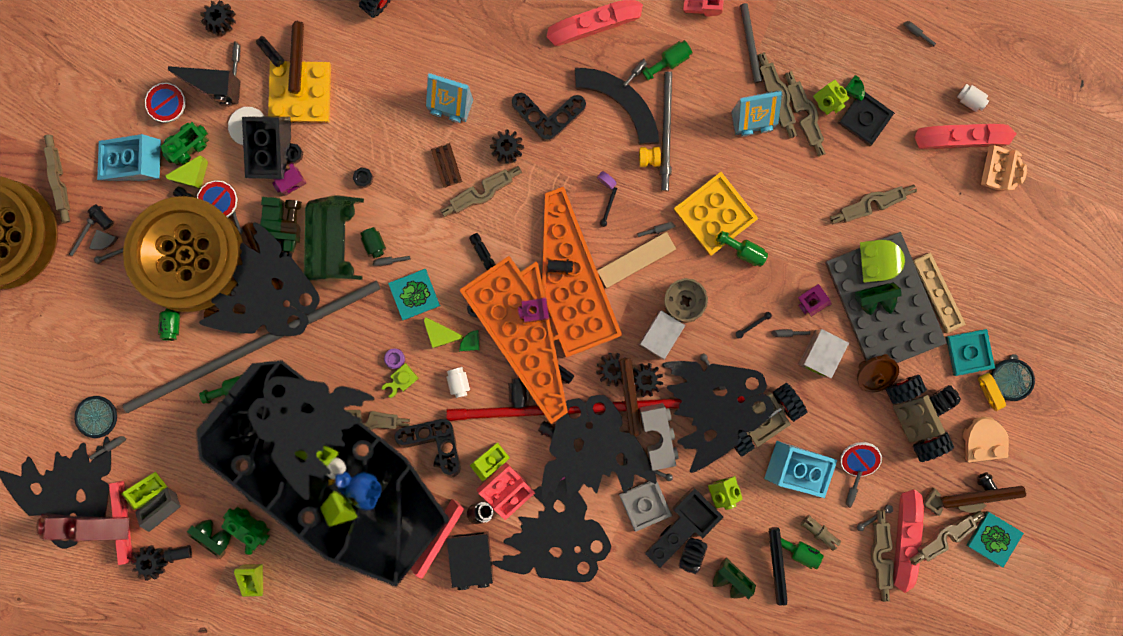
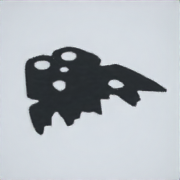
M254 222L253 226L257 234L253 237L259 244L260 253L249 248L244 243L240 244L242 251L240 258L243 264L237 265L233 274V278L239 284V286L233 289L236 294L228 296L219 293L211 299V302L215 304L219 312L202 319L199 323L213 329L254 334L258 328L265 325L267 331L276 336L300 335L308 325L307 314L313 313L320 302L319 294L291 257L279 258L282 251L280 243L263 226ZM272 278L280 279L284 283L282 289H275L272 285ZM304 293L312 297V302L308 306H303L299 302V297ZM285 300L290 302L289 307L283 306ZM238 303L245 306L246 312L244 314L234 313V306ZM295 315L299 317L300 325L297 328L289 327L287 320L290 316Z
M671 361L662 364L663 367L672 369V375L681 376L687 380L685 383L668 385L667 389L673 392L676 398L682 400L679 404V410L675 411L674 414L693 418L692 425L697 426V430L694 433L677 441V443L683 445L684 449L697 450L689 470L690 473L705 468L728 453L738 444V431L740 429L745 432L756 430L769 419L774 411L771 398L763 394L767 384L764 375L759 371L719 364H710L703 371L699 363L692 361ZM753 377L758 380L759 385L755 390H750L746 387V380ZM722 386L726 387L727 393L725 396H718L714 394L713 390ZM739 396H743L745 398V401L743 403H739L737 401V398ZM757 401H761L766 405V410L762 414H757L753 411V404ZM713 429L717 432V436L713 440H705L704 434L706 431Z
M273 377L263 389L264 398L254 401L249 408L248 416L261 439L266 442L275 441L274 450L271 455L275 464L295 491L305 500H308L309 475L322 478L324 475L332 473L319 460L317 451L322 452L324 444L345 446L341 439L343 437L342 430L349 429L354 424H359L362 421L361 418L352 415L343 408L351 405L363 406V401H373L375 398L366 392L350 387L339 386L330 393L328 385L324 382L290 377ZM280 384L284 386L285 394L283 397L276 398L273 396L272 388L275 385ZM305 402L309 403L315 410L309 414L302 413L300 407ZM262 406L270 410V416L265 420L259 419L256 415L258 408ZM286 407L287 413L281 414L280 408ZM304 450L307 453V459L304 463H300L295 457L296 451Z
M605 395L591 396L586 403L579 398L566 401L568 410L572 406H577L581 410V415L577 419H572L567 413L557 420L549 448L550 453L556 457V460L549 461L545 465L542 480L543 501L547 499L550 491L556 492L558 483L563 477H565L567 498H571L574 492H578L583 484L588 488H593V491L597 493L602 475L610 477L611 472L617 474L624 493L633 486L635 474L654 484L657 483L651 463L636 437L630 435V433L619 431L623 424L622 416L608 397ZM597 402L603 403L606 407L605 413L602 415H597L593 411V406ZM587 422L593 424L591 429L586 428ZM581 438L584 441L581 451L576 452L574 440ZM619 453H623L628 461L626 465H619L617 463L616 456Z
M105 437L103 446H97L96 452L110 442L109 437ZM82 443L79 449L73 452L71 458L67 456L62 457L59 452H56L53 471L46 470L45 475H41L38 472L34 462L28 456L26 462L22 464V476L0 470V478L14 500L29 516H41V513L70 516L71 513H75L77 516L105 517L109 485L101 480V478L108 475L111 470V451L103 452L95 457L91 463L89 462L85 443ZM39 483L42 487V492L39 495L34 494L30 488L31 484ZM79 489H83L86 494V500L81 503L76 500ZM71 539L68 541L51 540L62 549L75 546L78 541Z
M565 479L558 483L555 493L549 492L545 501L542 499V487L539 486L537 489H533L535 492L534 496L545 506V511H539V518L520 516L519 519L522 522L521 528L523 532L516 533L511 538L505 539L504 543L522 553L515 556L504 555L502 561H493L492 564L503 570L523 575L530 573L533 567H535L538 576L541 578L573 582L591 581L598 571L597 561L604 560L611 550L610 540L602 526L593 519L585 520L587 504L579 492H574L571 498L566 497ZM556 500L562 501L566 507L565 511L558 513L554 509ZM595 540L603 543V550L600 553H594L591 550V543ZM576 546L581 547L580 553L574 551ZM552 547L562 549L563 553L559 558L554 557L549 552ZM581 562H587L590 565V571L585 575L580 574L577 570V566Z

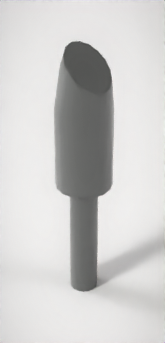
M910 21L903 23L915 36H920L933 47L936 45L915 24Z
M236 41L233 45L231 60L233 62L232 74L235 76L241 52V45Z
M645 59L640 61L631 71L632 74L623 83L624 87L646 67L647 62Z
M672 222L654 226V229L637 234L638 237L654 232L658 234L674 228L675 224Z
M410 256L378 258L373 262V266L391 265L393 262L411 260Z
M792 329L771 331L774 337L810 335V331H793Z
M120 436L104 445V448L90 455L89 458L92 460L105 451L113 450L126 441V438Z
M858 471L854 485L850 487L846 499V505L849 508L852 507L855 501L862 471Z

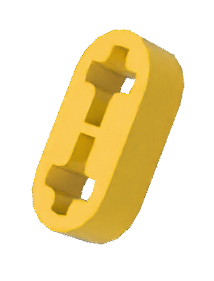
M986 373L978 377L979 385L991 408L994 411H998L1006 407V402L992 375Z

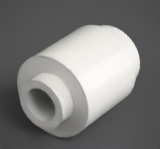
M968 84L963 87L957 96L962 104L975 112L978 109L982 111L989 102L986 93Z
M463 367L447 371L448 376L446 378L450 394H455V398L466 396V391H470V387Z

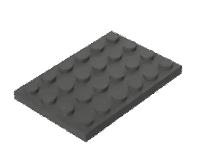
M901 232L881 239L898 245L905 256L903 270L892 280L864 283L860 248L825 262L865 361L887 354L899 363L947 343ZM892 282L901 288L902 296L897 297V304L892 314H889L883 308L881 302H878L874 313L869 315L863 311L860 303L855 299L856 291Z

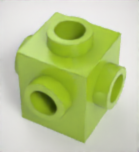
M833 80L813 95L818 102L819 108L827 115L833 111L835 113L841 111L846 107L844 103L850 99L845 88L840 86L836 80Z
M735 476L719 479L708 485L716 509L724 507L725 510L735 508L736 503L743 500Z

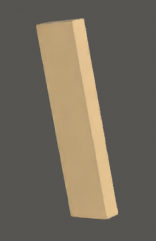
M665 232L597 270L598 275L607 289L675 251L676 247L668 233Z
M931 252L913 260L926 294L945 333L966 325Z

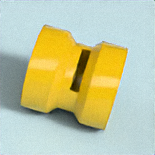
M640 147L639 166L647 167L649 163L653 167H660V147H653L652 149Z

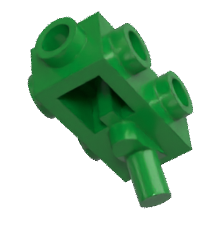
M193 122L186 123L176 135L165 139L164 144L160 146L163 152L162 155L170 164L173 162L177 165H184L191 160V154L195 151L201 152L207 147L206 143L209 139L206 135L209 133L201 124L197 126Z
M238 506L234 510L229 508L223 516L225 521L221 528L245 544V554L251 555L259 544L263 546L270 537L268 535L270 529L267 528L266 523L261 520L257 521L250 516L249 511L246 509H240Z

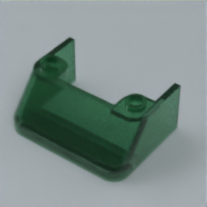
M333 195L307 202L305 208L304 274L309 281L363 280V276L353 275V266L349 261H345V222L350 221L355 214L353 204L364 203V198Z

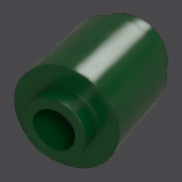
M375 227L360 233L362 237L361 242L368 257L372 256L375 259L384 255V251L387 248L380 232L376 231Z

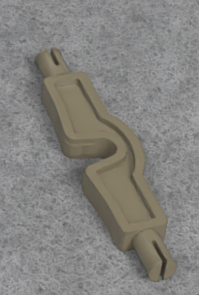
M763 52L757 55L761 63L760 73L766 93L782 92L779 123L781 128H786L789 139L798 135L793 126L796 120L789 105L790 93L787 86L780 81L774 64L768 62L766 53Z
M792 71L787 72L784 76L789 84L787 88L790 93L793 111L795 113L802 111L808 113V117L800 120L799 126L805 134L809 146H814L818 157L823 156L826 153L822 146L824 138L817 123V109L807 99L801 82H796Z
M45 135L46 147L44 152L47 161L49 184L53 191L56 209L60 212L61 223H69L71 221L68 213L70 206L67 188L59 178L63 174L59 152L54 145L53 135Z
M517 166L508 172L504 169L482 180V185L485 189L482 195L478 194L474 187H469L459 196L451 199L450 205L441 209L443 216L445 217L454 211L460 213L474 204L479 205L488 202L494 197L496 191L513 182L512 178L522 173L520 167Z
M914 184L906 188L900 186L885 193L872 192L867 194L858 203L841 209L839 214L830 216V220L838 218L831 221V223L835 224L843 220L848 222L871 215V201L876 203L879 210H884L895 203L907 199V195L916 193L917 189L909 191L916 186Z
M346 410L352 415L361 418L360 410ZM370 411L368 421L363 424L370 430L377 427L396 429L397 426H410V423H402L410 422V419L398 418L396 414Z
M878 509L876 510L877 522L873 524L874 543L871 548V561L876 568V585L881 589V601L889 602V589L893 588L894 563L891 559H881V554L891 551L893 546L890 523L886 522L885 517L886 510Z
M978 511L972 516L965 515L952 525L947 524L938 528L933 534L932 539L917 549L919 553L910 558L911 564L916 566L923 560L930 561L949 549L946 540L947 535L953 542H960L977 528V522L985 518L983 513Z

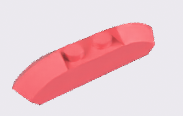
M621 0L566 18L548 28L547 38L555 46H561L635 21L641 17L643 4L637 0Z
M1005 124L944 125L918 128L915 140L920 149L1010 145L1017 133L1009 125Z
M915 489L902 493L899 503L893 583L894 586L904 593L914 588L920 564L918 563L914 566L911 564L912 561H910V558L919 553L917 549L921 546L924 517L923 498Z

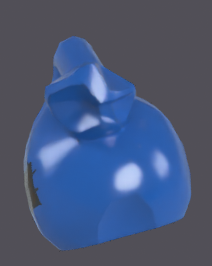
M347 472L336 474L335 485L337 489L352 505L362 510H371L375 507L381 495V484L377 482L374 475L363 472L356 474L354 477H351Z

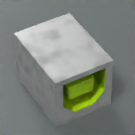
M659 311L638 345L660 359H665L685 325L665 312Z
M823 329L815 330L798 365L824 378H832L849 343Z

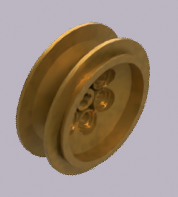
M0 176V289L16 288L27 284L39 276L51 261L58 238L55 215L45 198L30 186ZM15 214V221L12 223L11 217ZM21 233L22 238L18 242L17 237ZM8 249V255L5 257L4 252Z
M187 196L171 197L150 205L134 220L124 242V266L133 286L148 300L174 311L197 312L215 306L211 299L219 293L229 295L238 284L233 278L236 266L243 264L240 258L242 253L240 244L243 243V239L235 224L209 202ZM191 232L190 239L184 241V235ZM206 241H209L208 248L202 250V244ZM173 243V249L167 252L166 247L168 244ZM189 254L191 255V257L187 259L185 258V255ZM205 261H209L208 269L203 270L202 264ZM170 263H174L173 270L167 272V266ZM192 272V278L189 281H185L186 273Z

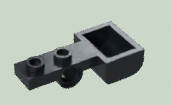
M694 487L672 507L680 517L673 524L669 525L645 552L659 568L695 532L703 539L723 519V516Z

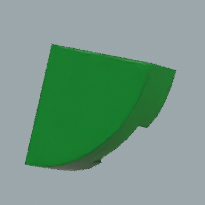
M855 75L845 90L848 96L862 101L865 95V87L861 79Z
M479 330L472 331L463 338L459 351L480 350Z

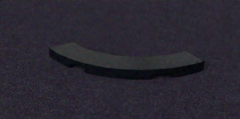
M575 68L576 89L604 93L620 104L633 121L639 145L659 143L654 117L646 102L630 85L624 87L623 83L625 81L604 71L590 68Z

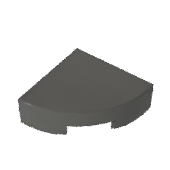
M96 230L89 248L94 250L105 249L112 246L118 238Z

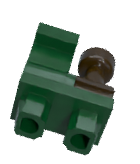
M262 197L261 205L263 206L260 225L269 231L277 241H282L283 252L294 253L296 243H300L299 235L301 230L297 224V210L301 209L302 202L286 200L285 208L289 210L287 220H284V201L280 198Z

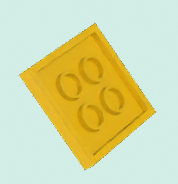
M270 61L268 116H287L291 118V122L329 123L331 63L302 62L301 90L298 94H293L288 91L290 61H284L280 67H276Z
M722 172L718 173L673 209L710 256L726 245L725 243L720 245L716 241L721 231L728 232V236L734 238L759 219Z

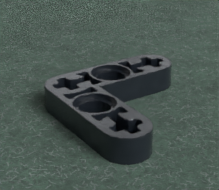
M525 93L515 94L512 98V106L541 139L552 141L584 112L586 101L582 96L574 95L549 118ZM518 98L520 100L525 99L524 104L527 108L530 105L532 106L525 114H523L525 108L522 105L516 106ZM573 101H581V109L576 107L572 111L574 116H571V113L565 108L568 107L570 110L574 105ZM530 113H539L540 119L537 122H531L528 118ZM565 113L568 116V121L566 123H559L557 121L558 114ZM543 120L546 121L543 123V125L547 129H549L550 127L552 128L551 136L548 134L544 136V129L541 126L539 127V129L536 128L537 126L541 125Z
M440 419L408 426L396 432L395 440L403 448L436 441L442 472L447 477H455L459 474L461 466L455 433L449 420ZM442 425H446V427L448 428L446 429V433H442V431L440 430L442 429ZM432 427H434L436 430H439L435 431V433L437 434L436 436H434V431ZM422 429H429L430 434L426 438H420L419 432ZM413 431H415V437L417 438V440H414L413 438ZM403 434H406L407 436H412L406 438V442H403L402 439H400L403 438ZM446 443L453 445V449L449 453L442 451V447ZM447 458H451L452 464L456 466L453 467L452 472L446 469L449 467Z

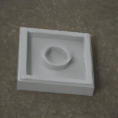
M647 481L629 489L626 493L622 492L619 494L635 532L672 516L658 482L654 484Z

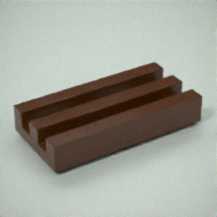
M448 143L438 148H432L431 151L443 188L462 182L451 144ZM444 150L449 152L457 177L455 180H453ZM438 152L441 153L449 182L445 181L437 156Z

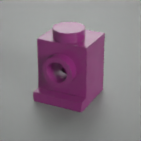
M293 163L289 165L291 169H285L284 179H274V182H272L278 193L281 192L284 195H288L307 184L299 169Z
M819 284L798 297L801 302L798 306L805 315L809 313L811 317L825 307L832 305L829 297ZM813 300L818 302L814 306L810 305L811 301Z
M546 298L522 301V306L518 307L520 319L524 318L525 323L549 320ZM530 307H536L537 312L531 314L529 312Z

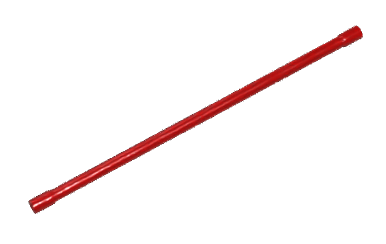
M739 396L737 398V401L739 403H743L745 401V398L743 396ZM678 398L637 400L638 411L640 407L663 403L666 409H678L679 404L682 402ZM625 401L612 402L618 411H626ZM601 402L595 403L593 406L594 413L605 412L606 410L605 405ZM539 406L447 409V420L449 421L544 415ZM572 406L568 410V414L581 413L580 408L577 406Z

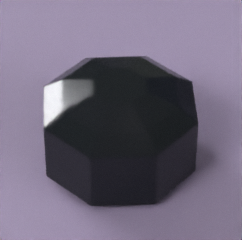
M290 143L287 157L288 163L296 164L302 160L304 152L298 144Z
M361 167L354 171L353 180L357 186L366 188L372 184L374 176L369 169Z

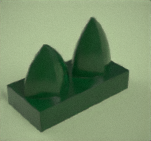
M894 282L855 292V299L860 303L863 311L869 315L874 313L878 302H881L883 308L889 314H892L897 304V297L902 296L901 288Z
M212 520L202 521L195 527L191 526L187 531V535L221 559L226 553L225 549L230 542L231 534L221 530L210 539L209 537L213 529Z
M725 558L714 576L713 587H721L731 583V598L739 599L746 597L750 599L755 593L756 584L729 559Z

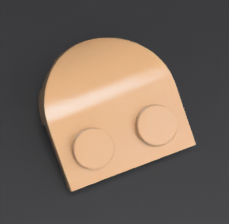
M996 145L989 146L981 185L994 190H1014L1015 187L1022 184L1027 174V165L1023 164L1020 158L1022 154L1017 150L1009 151Z
M976 418L968 429H964L962 438L965 440V459L968 463L1008 458V434L1002 425L993 418Z

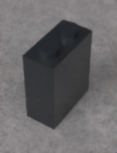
M489 531L448 536L447 546L452 588L457 587V590L469 589V586L477 585L478 588L489 587L494 581Z

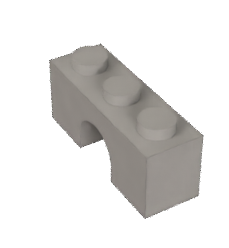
M663 403L640 407L644 431H658L661 434L658 443L647 446L652 471L676 466L675 460L679 459L677 448L672 445L675 435L673 428H669L668 421L671 420L669 408L666 409Z

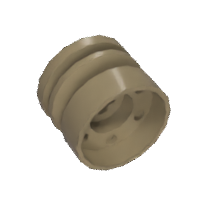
M684 278L677 280L666 291V311L679 322L688 323L697 320L702 316L707 307L708 297L706 290L694 279ZM684 296L686 299H691L688 307L685 304H680Z

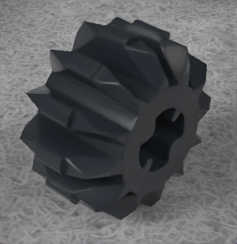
M219 0L217 4L211 1L210 7L204 5L207 11L200 12L204 18L201 20V23L206 26L205 29L208 32L212 31L214 35L218 36L219 32L226 35V29L232 31L233 28L230 24L236 23V20L233 18L236 14L231 10L229 4L224 5V2Z
M508 129L505 130V135H502L501 131L498 132L499 139L492 137V141L496 144L490 145V149L494 150L492 156H498V162L505 158V164H509V158H512V161L515 163L517 161L515 155L522 157V153L519 150L524 149V145L519 144L522 142V137L516 138L517 132L515 131L510 136ZM505 143H509L512 147H509V151H505L504 147H502L505 146Z
M608 353L609 361L602 356L601 360L605 364L597 363V366L603 368V370L596 371V374L604 373L600 381L603 382L608 378L606 385L610 386L611 381L614 380V385L617 387V379H620L622 382L620 362L618 361L620 354L617 353L615 360H613L612 353ZM614 364L615 367L619 368V371H616V375L608 373V368H611L609 365Z
M643 363L640 364L641 371L635 367L633 368V371L637 373L636 376L634 375L635 385H637L635 388L636 393L642 389V397L645 396L646 390L650 397L653 396L651 389L658 393L660 390L656 387V384L663 385L662 381H657V378L663 377V374L655 375L659 370L658 367L650 371L651 363L647 364L646 370ZM643 375H650L651 379L649 380H651V383L643 385L641 377Z
M945 386L929 396L938 417L950 411L961 401L958 392L952 386Z
M697 538L688 539L679 561V567L688 573H698L707 551V543Z
M150 545L148 548L144 546L140 548V552L134 553L136 559L132 560L131 564L136 565L132 572H139L137 578L144 576L145 581H149L151 578L155 580L159 578V574L165 573L163 567L167 566L168 562L163 561L164 554H160L162 548L155 550L154 545ZM147 560H150V561L152 562V563H150V564H152V566H149V565H148L149 561H147Z

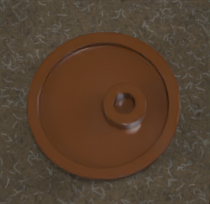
M887 354L863 361L859 364L858 384L866 392L883 391L890 387L898 378L899 366Z

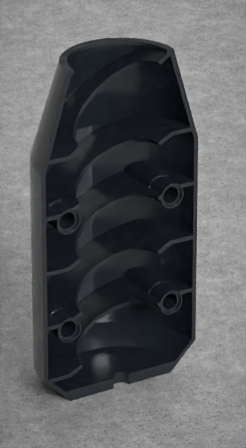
M282 360L252 363L228 391L226 397L217 404L197 428L199 460L325 560L397 587L435 536L448 522L449 517L408 459L360 422L359 424H354L349 429L342 430L343 437L341 439L345 446L324 445L338 452L336 458L344 462L346 466L345 472L349 473L351 477L360 472L374 475L377 482L381 484V495L373 509L362 510L352 505L358 516L357 518L329 527L320 508L332 493L337 492L344 496L335 484H330L329 486L328 480L332 478L327 475L320 478L310 474L309 499L305 500L295 491L275 464L271 456L275 441L266 442L257 433L248 442L240 439H229L230 436H237V418L231 416L230 413L249 410L256 399L264 398L263 389L271 378L290 377L307 380ZM280 384L275 385L272 388L273 396L276 398L283 397L285 394L284 386ZM305 402L300 407L302 413L309 414L315 410L309 403ZM262 406L258 408L257 412L261 415V420H265L270 416V410L267 407ZM286 407L280 408L281 414L287 413ZM249 420L245 423V426L243 428L244 435H246L250 430ZM360 445L368 447L367 455L359 456L358 448ZM295 455L300 463L305 462V460ZM246 460L248 467L245 471H241L240 465ZM308 511L314 514V521L312 523L305 521V514Z

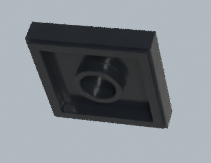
M865 92L863 100L855 99L838 124L871 146L895 113Z

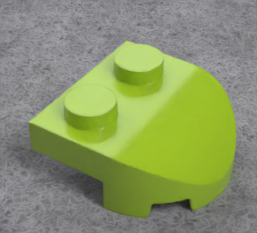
M888 240L860 242L864 283L889 281L901 273L905 266V256L898 245Z

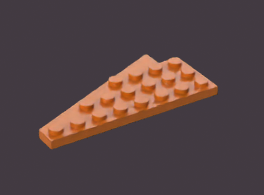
M563 186L545 193L542 285L545 298L547 299L554 341L559 339L567 358L622 336V333ZM569 259V261H573V272L568 273V275L560 272L549 273L548 260L566 261Z
M508 256L460 289V292L552 424L567 414L568 409L550 320L525 323L524 318L520 319L518 307L522 306V301L545 298L539 265L536 261L520 272L514 261ZM532 306L530 307L529 312L531 314H535L537 312V308Z

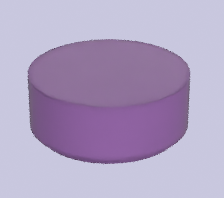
M601 171L597 176V179L612 190L616 186V181L606 172Z
M399 349L388 350L384 356L385 364L392 369L400 368L405 362L404 353Z

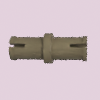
M807 515L805 519L811 524H808L804 519L801 522L802 526L814 534L815 539L821 540L832 551L837 547L831 541L837 546L840 545L841 540L827 531L828 528L826 526H821L810 515Z

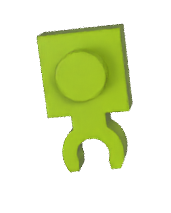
M405 363L390 376L394 381L384 384L382 389L385 390L387 387H391L393 392L389 395V398L396 396L399 388L404 392L419 377Z

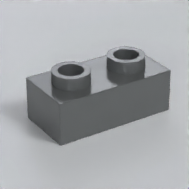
M166 487L135 512L138 524L150 532L179 509L181 505L177 494Z

